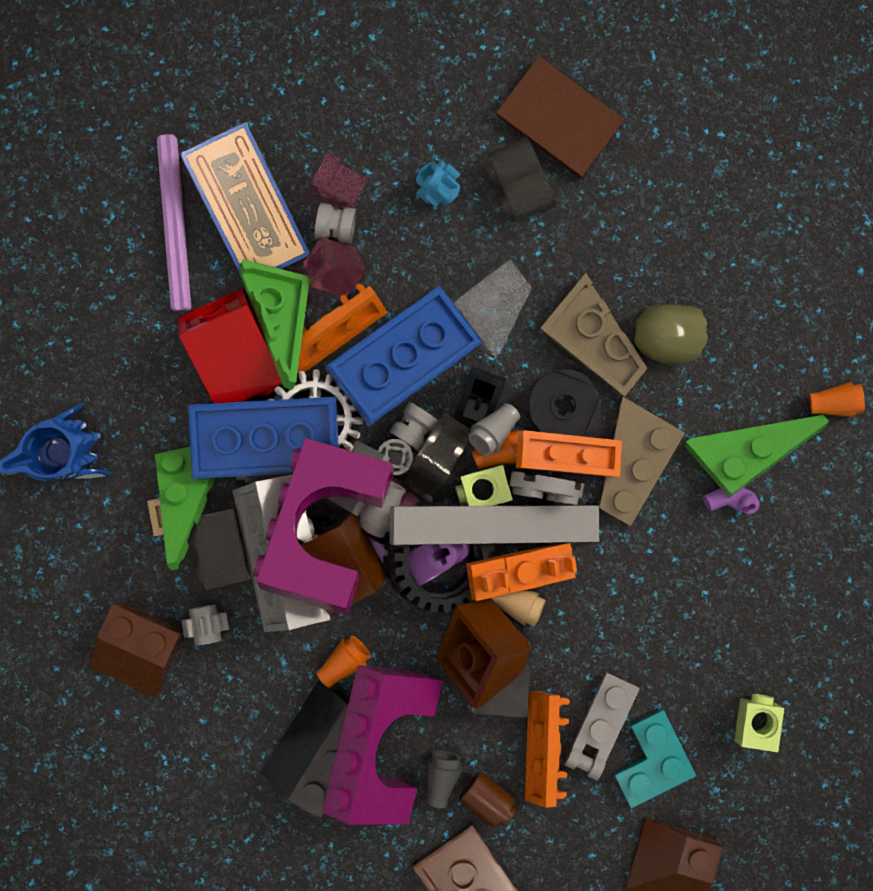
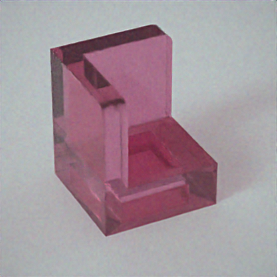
M328 152L311 185L314 192L343 207L353 208L367 183V179L361 174L343 166L341 158Z
M322 237L303 262L313 288L339 295L344 294L345 296L352 292L366 272L358 250L355 247Z

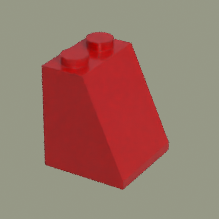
M243 287L178 317L179 337L213 403L247 402L246 399L257 394L261 396L268 395L274 392L277 386L280 387L281 380L253 307Z

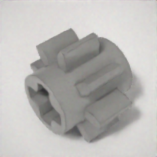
M216 604L189 609L190 619L181 620L184 638L193 637L195 646L222 641L221 631L229 630L227 613H217Z

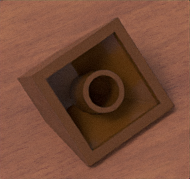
M645 817L625 888L632 891H708L713 884L723 847L714 837Z

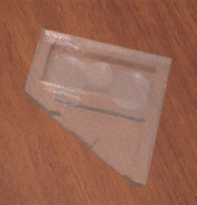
M508 260L453 302V304L483 341L488 351L496 358L500 355L532 287L514 263Z

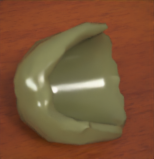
M657 304L647 307L635 321V346L644 356L668 366L686 365L700 357L702 349L707 344V320L702 310L693 306Z

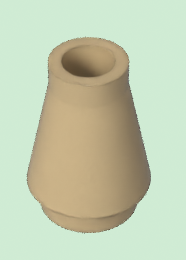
M527 590L492 598L502 611L523 626L529 624L534 627L546 602L545 599L538 597L539 593Z

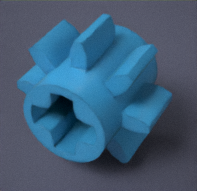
M442 160L438 164L430 162L417 175L416 182L421 188L416 194L427 204L430 203L434 207H437L439 203L447 205L457 197L460 191V185L455 181L460 176V173L449 163L446 164Z

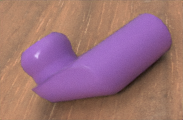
M745 487L731 498L721 488L703 496V501L710 512L728 505L745 514H754L760 506L756 494Z

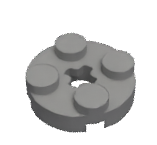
M513 471L511 472L509 486L513 487V495L542 499L543 493H547V501L578 505V499H582L584 484L541 475L529 476L522 472Z

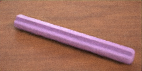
M167 134L157 137L170 306L173 311L182 312L191 309L178 141L175 135Z

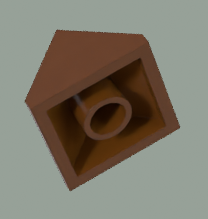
M349 513L300 544L304 551L316 559L358 571L360 580L352 604L376 593L389 577L366 532L361 528L357 516L353 513ZM325 609L328 614H332V613L335 612V611H331V610Z

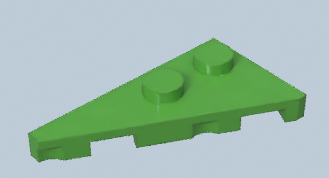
M243 259L239 267V274L283 388L293 390L297 381L310 276Z
M824 415L717 433L690 438L686 441L685 447L723 492L731 498L827 427L829 421Z
M190 447L155 454L166 560L170 570L178 569L179 563L184 559L189 547L187 539L193 524L197 525L207 502V493L212 488L216 479H192Z

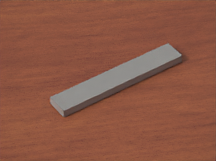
M597 505L390 506V544L599 542V506Z

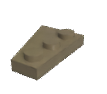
M585 273L543 324L540 331L620 396L625 397L648 368L626 334L618 326L610 313V309L605 301L600 298L592 285V281L587 273Z
M622 396L612 440L622 441L620 477L604 476L598 506L602 511L631 526L685 432Z

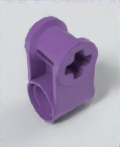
M419 544L411 548L407 563L409 573L417 586L432 580L442 574V572L450 569L453 565L464 560L470 552V544Z

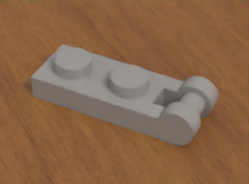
M605 671L565 757V766L573 770L576 767L587 772L588 777L596 781L600 778L607 758L640 688ZM586 744L597 749L593 758L582 754Z

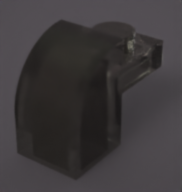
M443 413L412 462L401 485L432 503L469 442L468 435L471 433V429Z

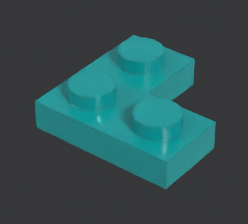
M662 708L630 724L645 757L614 772V775L631 808L696 777Z

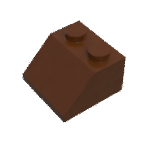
M488 598L456 607L436 659L476 710L484 706L521 674L532 651V647L493 599Z
M123 601L113 603L97 636L90 668L157 697L184 639L183 629Z

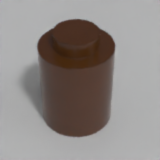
M479 771L471 779L458 799L492 828H495L498 824L504 827L516 812V808L513 807L515 798L482 771Z

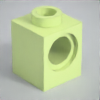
M503 465L461 476L462 484L455 486L461 506H494L513 500ZM479 479L489 481L493 487V493L487 500H479L472 493V486Z
M752 694L751 700L740 698L734 741L741 747L773 752L779 751L784 708L773 703L774 697ZM765 712L767 715L766 725L760 730H754L752 728L753 717L757 713Z

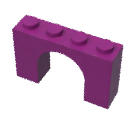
M305 438L302 449L296 448L293 453L290 470H294L290 484L284 483L281 488L278 505H282L278 519L272 518L269 523L266 540L270 541L266 555H259L253 576L258 577L256 582L261 590L348 615L360 580L358 571L321 561L309 555L298 543V524L309 506L326 497H345L383 508L393 477V463Z
M358 665L322 813L348 825L409 824L417 788L392 777H378L375 767L376 751L383 733L397 718L404 715L435 716L443 680L417 671Z

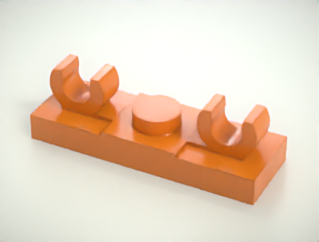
M358 283L356 288L359 294L350 300L343 294L340 296V300L343 303L341 307L338 306L330 313L324 315L319 321L310 326L309 330L303 327L298 373L300 371H308L388 313L370 286L365 289L362 284Z
M526 430L518 431V442L515 443L514 448L516 468L620 477L622 441Z
M570 542L554 543L466 563L471 599L474 601L576 578L575 572H577L575 556L572 555Z
M529 691L525 801L545 808L556 807L557 799L567 797V792L557 789V780L559 778H567L566 772L558 770L561 754L559 725L564 726L569 723L568 718L559 717V709L561 705L570 704V700L547 692Z

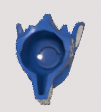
M83 402L57 415L55 418L42 421L31 427L22 437L17 449L0 460V473L2 475L25 473L29 477L41 481L91 479L110 476V472L106 470L84 469V467L98 459V454L89 452L93 445L101 438L100 433L81 431L87 427L82 420H70L84 407Z

